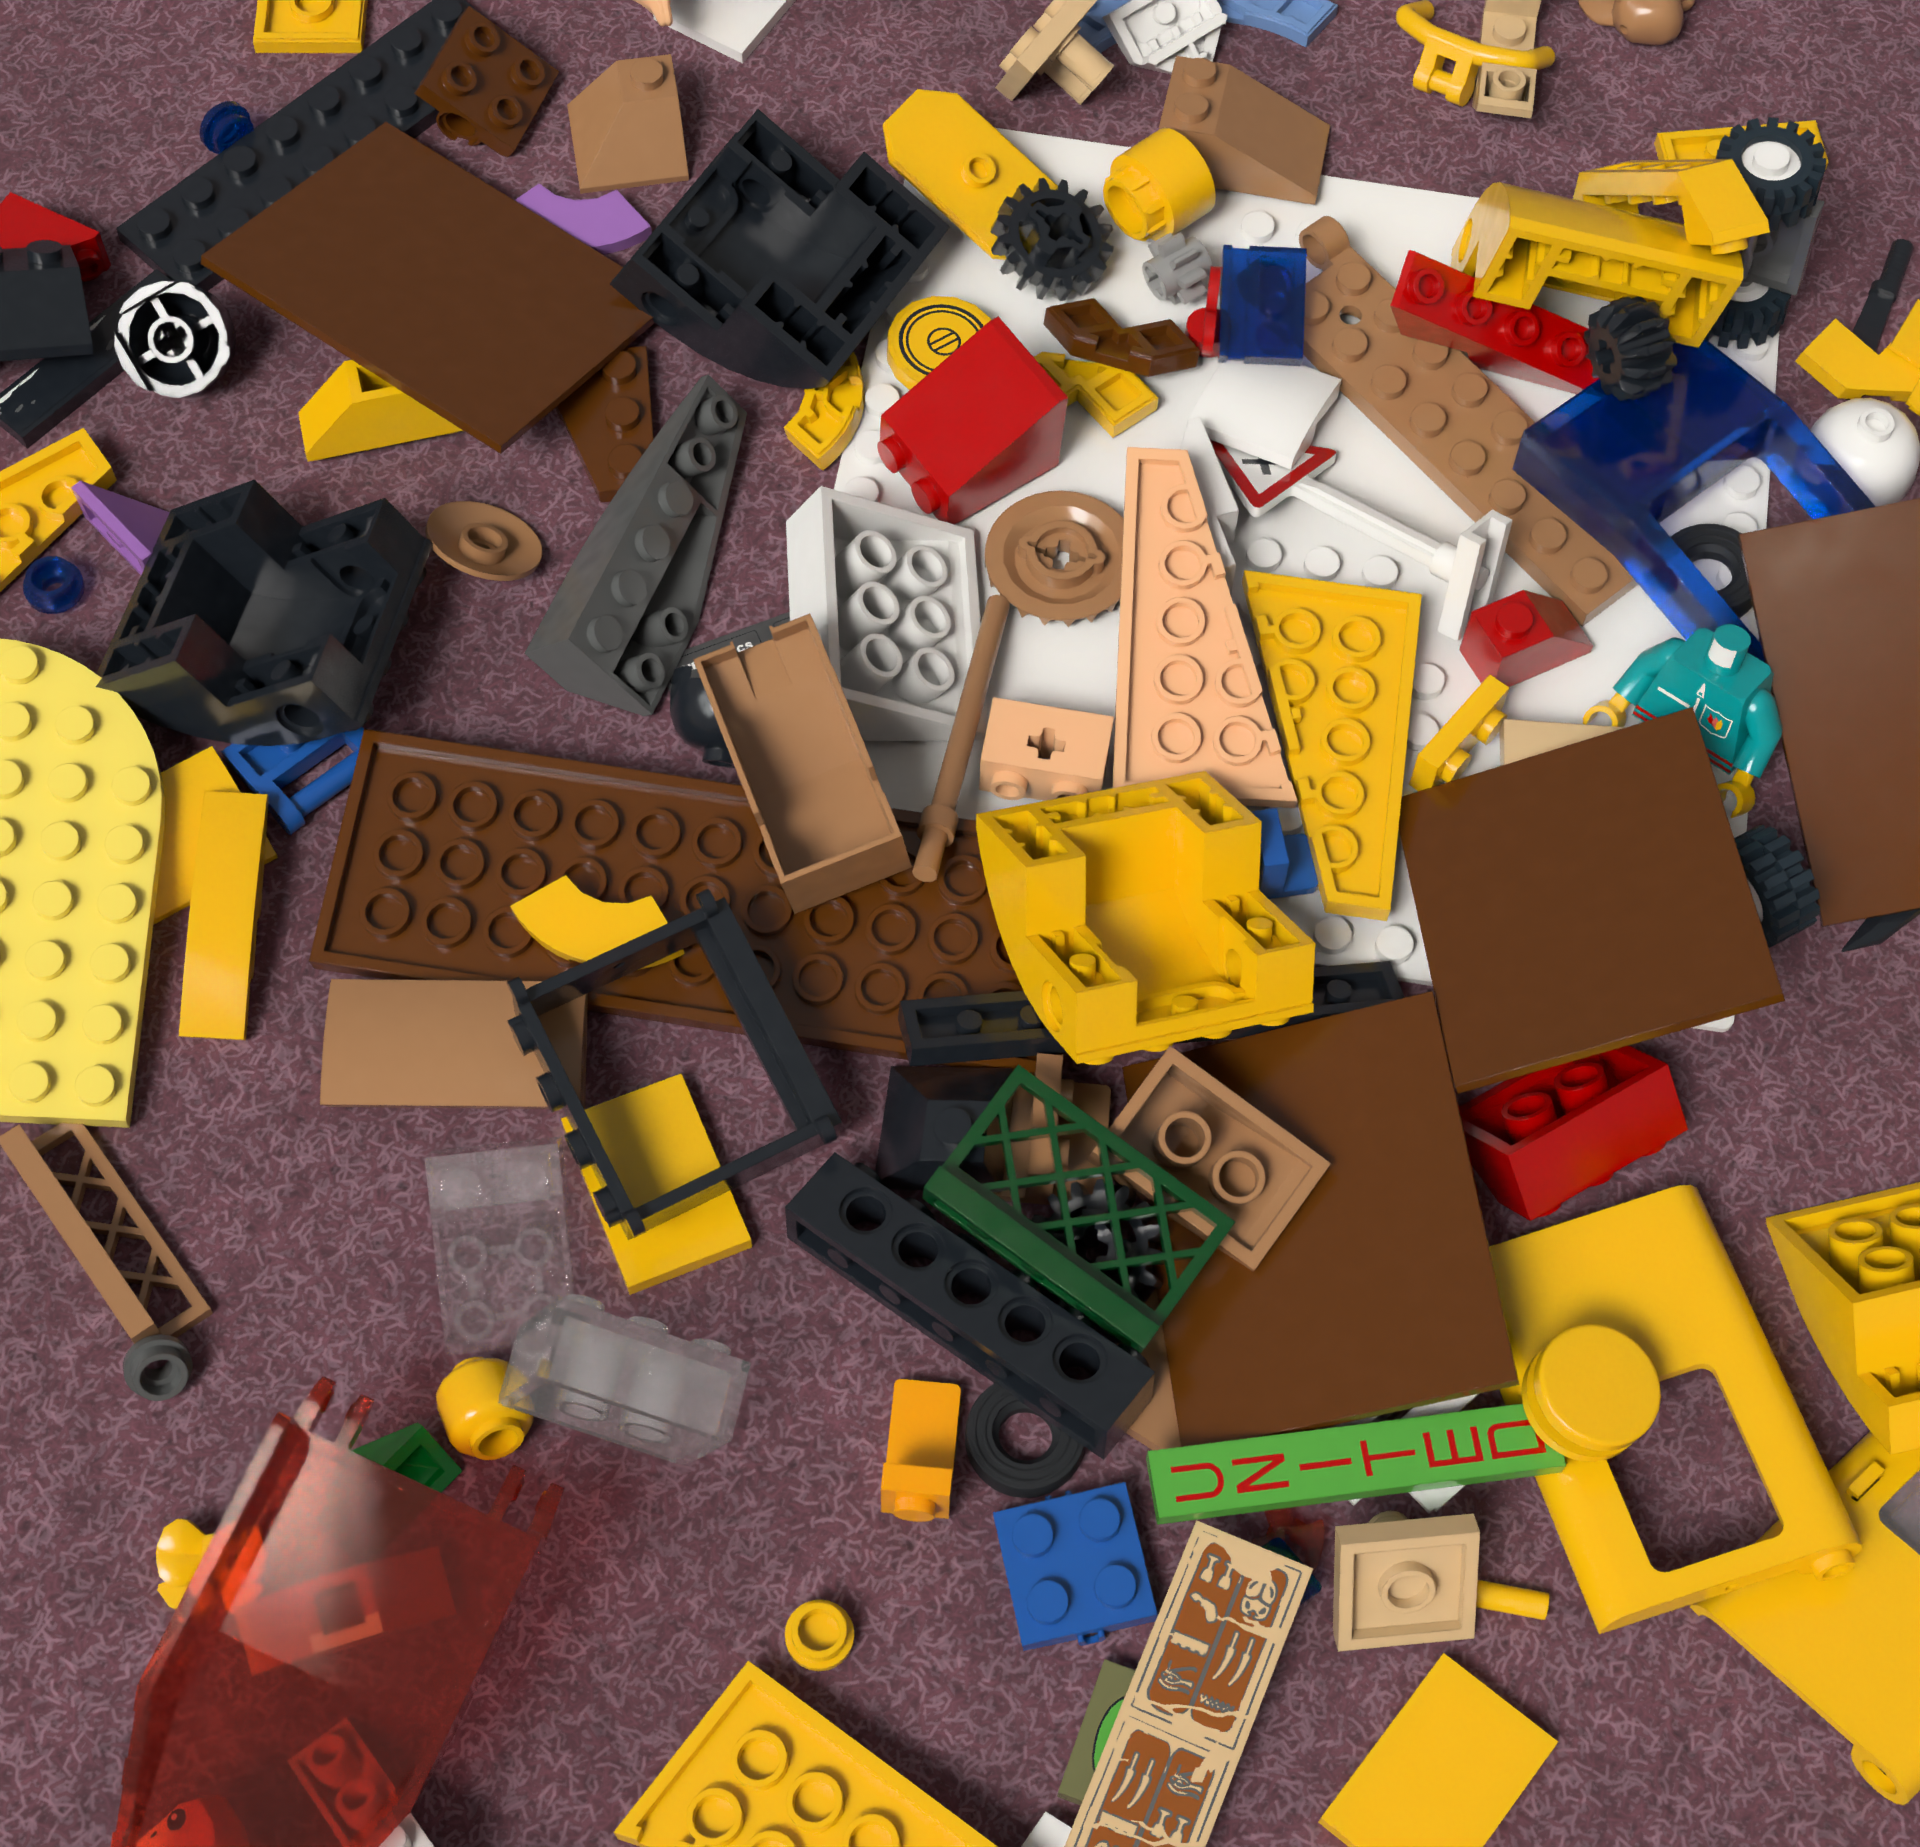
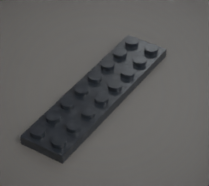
M432 0L118 226L116 230L120 241L153 270H159L171 281L190 282L209 291L224 280V278L201 264L202 254L383 123L388 122L414 139L436 123L439 111L414 93L461 14L468 6L474 10L476 9L465 0Z

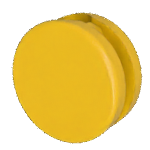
M1597 1324L1574 1326L1555 1336L1529 1363L1522 1382L1523 1408L1536 1434L1545 1444L1559 1454L1584 1462L1607 1460L1627 1449L1644 1435L1654 1423L1661 1401L1659 1378L1652 1361L1645 1351L1624 1333Z

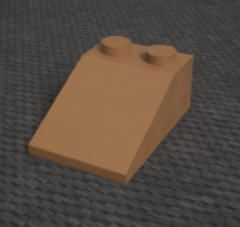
M1176 56L1159 129H1173L1185 136L1196 147L1210 170L1216 189L1315 205L1330 125L1230 64L1212 62L1204 58Z
M1171 1046L1168 1047L1108 1129L1235 1221L1234 1225L1217 1249L1252 1271L1257 1268L1331 1164ZM1096 1146L1087 1160L1096 1167H1100L1098 1147ZM1108 1151L1110 1165L1125 1163ZM1139 1172L1112 1175V1179L1120 1185H1125L1137 1192L1136 1196L1155 1206L1151 1181ZM1162 1190L1164 1205L1179 1203V1201ZM1192 1211L1166 1215L1203 1240H1206L1214 1229L1212 1225Z

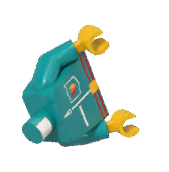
M1733 624L1721 625L1716 628L1715 632L1708 628H1698L1686 641L1673 637L1644 650L1612 687L1616 691L1614 696L1610 700L1601 701L1591 707L1583 717V724L1588 725L1597 716L1599 711L1605 712L1610 716L1612 726L1624 727L1627 717L1625 710L1631 703L1636 706L1632 715L1642 722L1693 707L1710 763L1728 775L1737 768L1731 781L1717 785L1723 802L1726 799L1728 790H1731L1737 798V805L1732 811L1731 818L1749 812L1754 806L1756 797L1750 784L1754 776L1761 778L1782 736L1783 729L1775 697L1771 694L1774 673L1768 664L1747 652L1751 644V637L1743 628Z

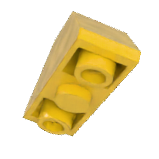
M353 360L344 361L298 412L308 462L463 431Z

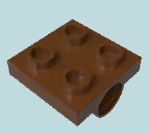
M468 6L459 17L414 94L439 111L436 117L437 126L447 138L456 141L457 137L469 140L467 145L476 146L483 142L499 155L509 157L515 151L559 71L479 12Z

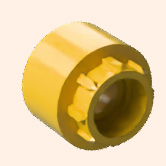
M1161 128L1113 160L1110 176L1104 182L1103 197L1112 219L1126 235L1136 240L1146 241L1150 238L1156 241L1169 233H1172L1173 236L1209 213L1215 205L1216 191L1210 170L1196 147L1181 133L1170 128Z

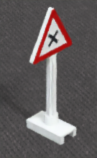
M1210 439L1227 483L1251 516L1260 517L1288 496H1294L1308 503L1313 508L1429 567L1430 574L1448 582L1437 630L1443 635L1459 641L1464 636L1469 614L1471 615L1472 611L1492 603L1512 519L1491 510L1460 534L1457 546L1449 542L1441 544L1334 488L1314 480L1313 478L1334 464L1336 451L1333 449L1309 446L1292 469H1288Z

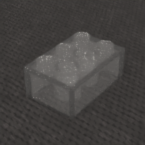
M579 1294L557 1297L519 1327L497 1404L685 1466L731 1442L751 1362L730 1356L731 1349L725 1344L703 1338L693 1339L691 1342L668 1334L669 1328L662 1322L640 1316L630 1317L627 1320L604 1312L605 1305L600 1301Z

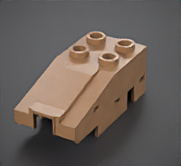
M810 613L774 628L769 626L773 639L738 653L733 641H731L730 645L693 659L748 802L761 830L770 858L794 914L912 868L902 834L886 795L882 791L869 753Z

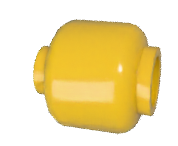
M471 1357L461 1361L443 1379L436 1392L437 1409L450 1443L458 1452L482 1460H495L509 1455L521 1445L533 1423V1406L520 1374L510 1362L498 1358Z

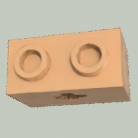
M993 697L980 759L979 790L992 792L997 797L1007 800L1030 798L1042 801L1103 790L1114 717Z

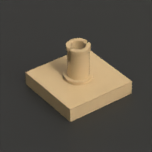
M1386 1511L1374 1516L1369 1523L1335 1526L1333 1633L1338 1651L1475 1638L1480 1530L1474 1513L1407 1519L1400 1512Z

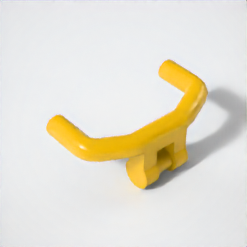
M1428 0L1404 4L1396 11L1397 24L1424 45L1420 63L1414 74L1413 87L1428 94H1431L1433 91L1445 95L1446 101L1463 107L1471 98L1478 68L1482 66V62L1541 70L1550 67L1555 60V53L1548 46H1541L1526 51L1495 47L1478 43L1439 28L1429 22L1434 16V6ZM1445 57L1456 61L1453 74L1442 70Z

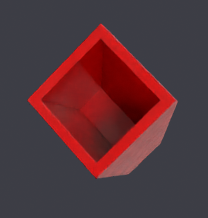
M998 316L985 324L881 415L880 441L877 444L878 453L888 470L892 473L899 472L910 485L912 495L923 512L926 514L933 513L938 520L955 525L1059 464L1068 397Z

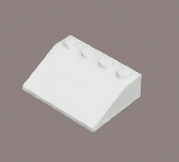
M820 486L786 521L790 621L809 613L811 614L863 741L949 740L981 625L974 530ZM986 698L974 740H983L985 738L988 724Z

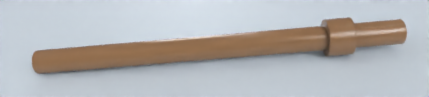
M992 595L987 600L931 805L923 809L917 829V836L921 842L912 873L915 878L923 882H933L937 879L945 847L953 843L959 817L955 809L1010 609V603L1007 598L1001 595Z

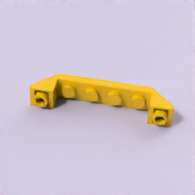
M1733 159L1630 160L1579 172L1573 199L1637 214H1639V203L1653 201V205H1660L1678 201V205H1682L1686 240L1690 245H1710L1711 254L1713 255L1744 250L1748 248V237L1770 232L1766 215Z

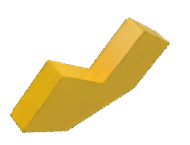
M1836 318L1809 344L1795 361L1834 396L1840 399L1861 398L1863 395L1889 396L1891 401L1906 402L1920 378V370L1888 349L1890 344L1878 355Z
M1041 352L1034 356L1036 361L1067 395V407L1078 401L1112 438L1157 410L1158 397L1135 373L1100 363L1065 359V354Z

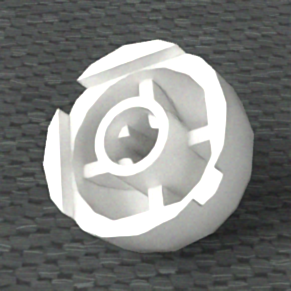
M1854 398L1829 408L1815 422L1804 441L1799 460L1801 469L1804 466L1805 474L1810 480L1808 485L1815 495L1832 507L1852 512L1897 503L1903 499L1915 481L1920 462V443L1917 431L1905 413L1884 401L1873 398Z

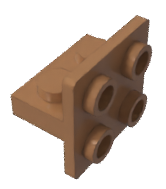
M1037 1053L1035 1077L1108 1129L1110 1087L1100 1084L1076 1083L1073 1079H1061L1063 1055ZM1020 1087L1013 1098L1009 1132L1047 1127L1043 1103ZM1053 1111L1055 1125L1070 1124V1122ZM1084 1132L1057 1136L1063 1172L1096 1167L1087 1160L1097 1146L1095 1140ZM1049 1137L1011 1143L1016 1179L1054 1173ZM1006 1166L1004 1168L1003 1180H1008ZM1103 1177L1076 1181L1084 1185L1090 1194H1093L1097 1179H1103ZM1076 1181L1065 1182L1068 1201L1072 1199L1070 1192L1071 1183ZM1056 1183L1018 1189L1021 1203L1050 1205L1048 1197L1051 1194L1058 1196ZM1009 1190L993 1192L1004 1201L1011 1202Z

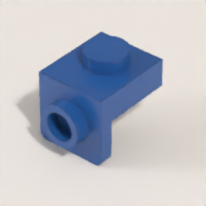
M1277 808L1252 811L1262 821L1259 890L1268 899L1316 892L1318 879L1307 836L1302 833L1283 836Z

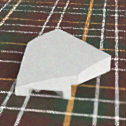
M1130 0L1103 16V19L1130 65L1172 75L1176 56L1204 58L1213 62L1221 27L1226 24L1228 15L1222 13V8L1217 0Z

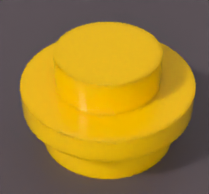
M828 1600L808 1601L800 1605L787 1621L785 1627L787 1650L797 1664L808 1670L826 1671L835 1668L848 1657L853 1647L854 1627L851 1618L841 1606Z

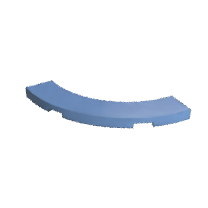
M1097 0L1078 24L1081 27L1078 33L1097 51L1102 53L1117 43L1107 27L1103 16L1130 0ZM1217 0L1222 8V13L1228 15L1226 22L1267 30L1286 37L1304 47H1307L1336 17L1338 5L1329 0Z

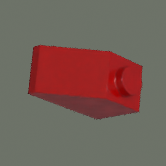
M1522 590L1472 611L1459 650L1481 684L1489 675H1492L1506 686L1511 687L1591 653L1593 645L1562 600Z

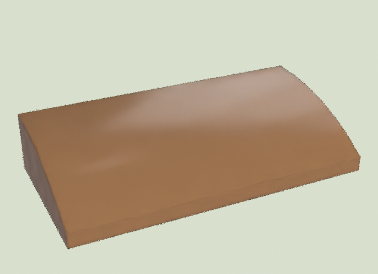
M331 979L323 1041L320 1105L326 1107L549 1109L535 1078L543 1074L544 1071L534 1052L523 1056L507 1023V1020L516 1017L513 997L507 986V981ZM522 981V982H523L525 988L527 989V988L532 987V986H534V985H536V984H538V983H540V982H542V981ZM588 993L538 1016L584 1110L586 1099Z

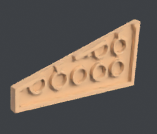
M1127 447L1112 788L1206 771L1244 806L1295 808L1298 801L1292 782L1289 781L1283 764L1279 740L1275 729L1272 728L1262 697L1263 689L1236 604H1233L1225 579V568L1220 552L1217 553L1207 521L1208 514L1188 451L1181 449Z

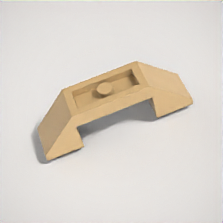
M1485 0L1479 43L1521 51L1534 49L1536 23L1541 0ZM1482 62V66H1479L1475 78L1472 107L1478 112L1531 118L1537 69Z

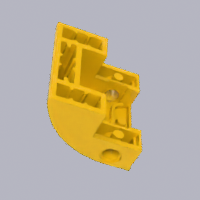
M1502 182L1493 183L1483 192L1468 216L1451 253V267L1475 278L1473 297L1530 310L1542 287L1609 302L1627 296L1630 298L1639 296L1643 297L1647 302H1656L1659 306L1660 317L1668 318L1670 321L1668 330L1670 336L1676 340L1675 343L1699 348L1742 283L1744 272L1740 251L1713 255L1711 254L1710 245H1690L1686 240L1684 224Z
M1206 771L976 814L977 837L987 889L998 929L1012 967L1025 995L1040 1020L1077 1064H1106L1112 1061L1114 1056L1139 1050L1150 1052L1165 1051L1176 1042L1199 1037L1220 1039L1227 1037L1235 1029L1258 1024L1279 1026L1287 1023L1290 1017L1314 1012L1312 1001L1316 943L1259 890L1262 821Z

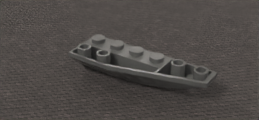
M709 374L701 377L651 442L609 503L570 567L524 653L566 691L642 716L653 714L674 669L698 625L747 412Z

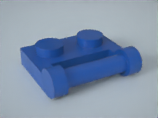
M360 727L354 731H346L300 744L275 746L231 744L222 750L221 753L225 763L253 794L269 795L268 810L279 825L289 835H292L306 824L304 818L351 784L364 728ZM345 743L353 751V753L292 797L288 798L281 789Z

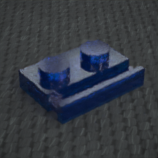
M1223 245L1218 363L1235 360L1244 361L1243 364L1301 366L1304 348L1307 248L1249 246V249L1232 248V245Z

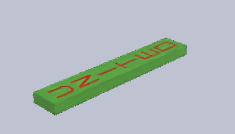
M1523 1403L1148 1451L1146 1455L1157 1525L1562 1473L1566 1467L1564 1455L1559 1454L1545 1444L1533 1430L1526 1417Z

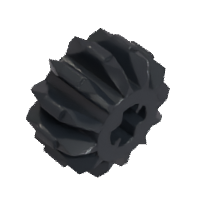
M1627 296L1611 301L1609 305L1603 306L1599 311L1589 315V329L1584 332V339L1588 344L1589 352L1585 357L1591 360L1593 366L1592 376L1593 378L1600 379L1603 392L1606 395L1613 394L1619 401L1627 399L1636 400L1648 396L1650 393L1658 391L1662 386L1672 382V368L1677 366V358L1673 353L1672 345L1676 340L1670 336L1668 330L1669 319L1660 317L1659 306L1655 301L1647 302L1643 297L1630 298Z

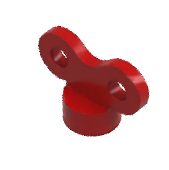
M1210 266L1206 307L1195 310L1188 317L1185 335L1198 347L1200 357L1210 358L1222 354L1227 349L1230 341L1231 321L1224 312L1217 309L1221 267Z

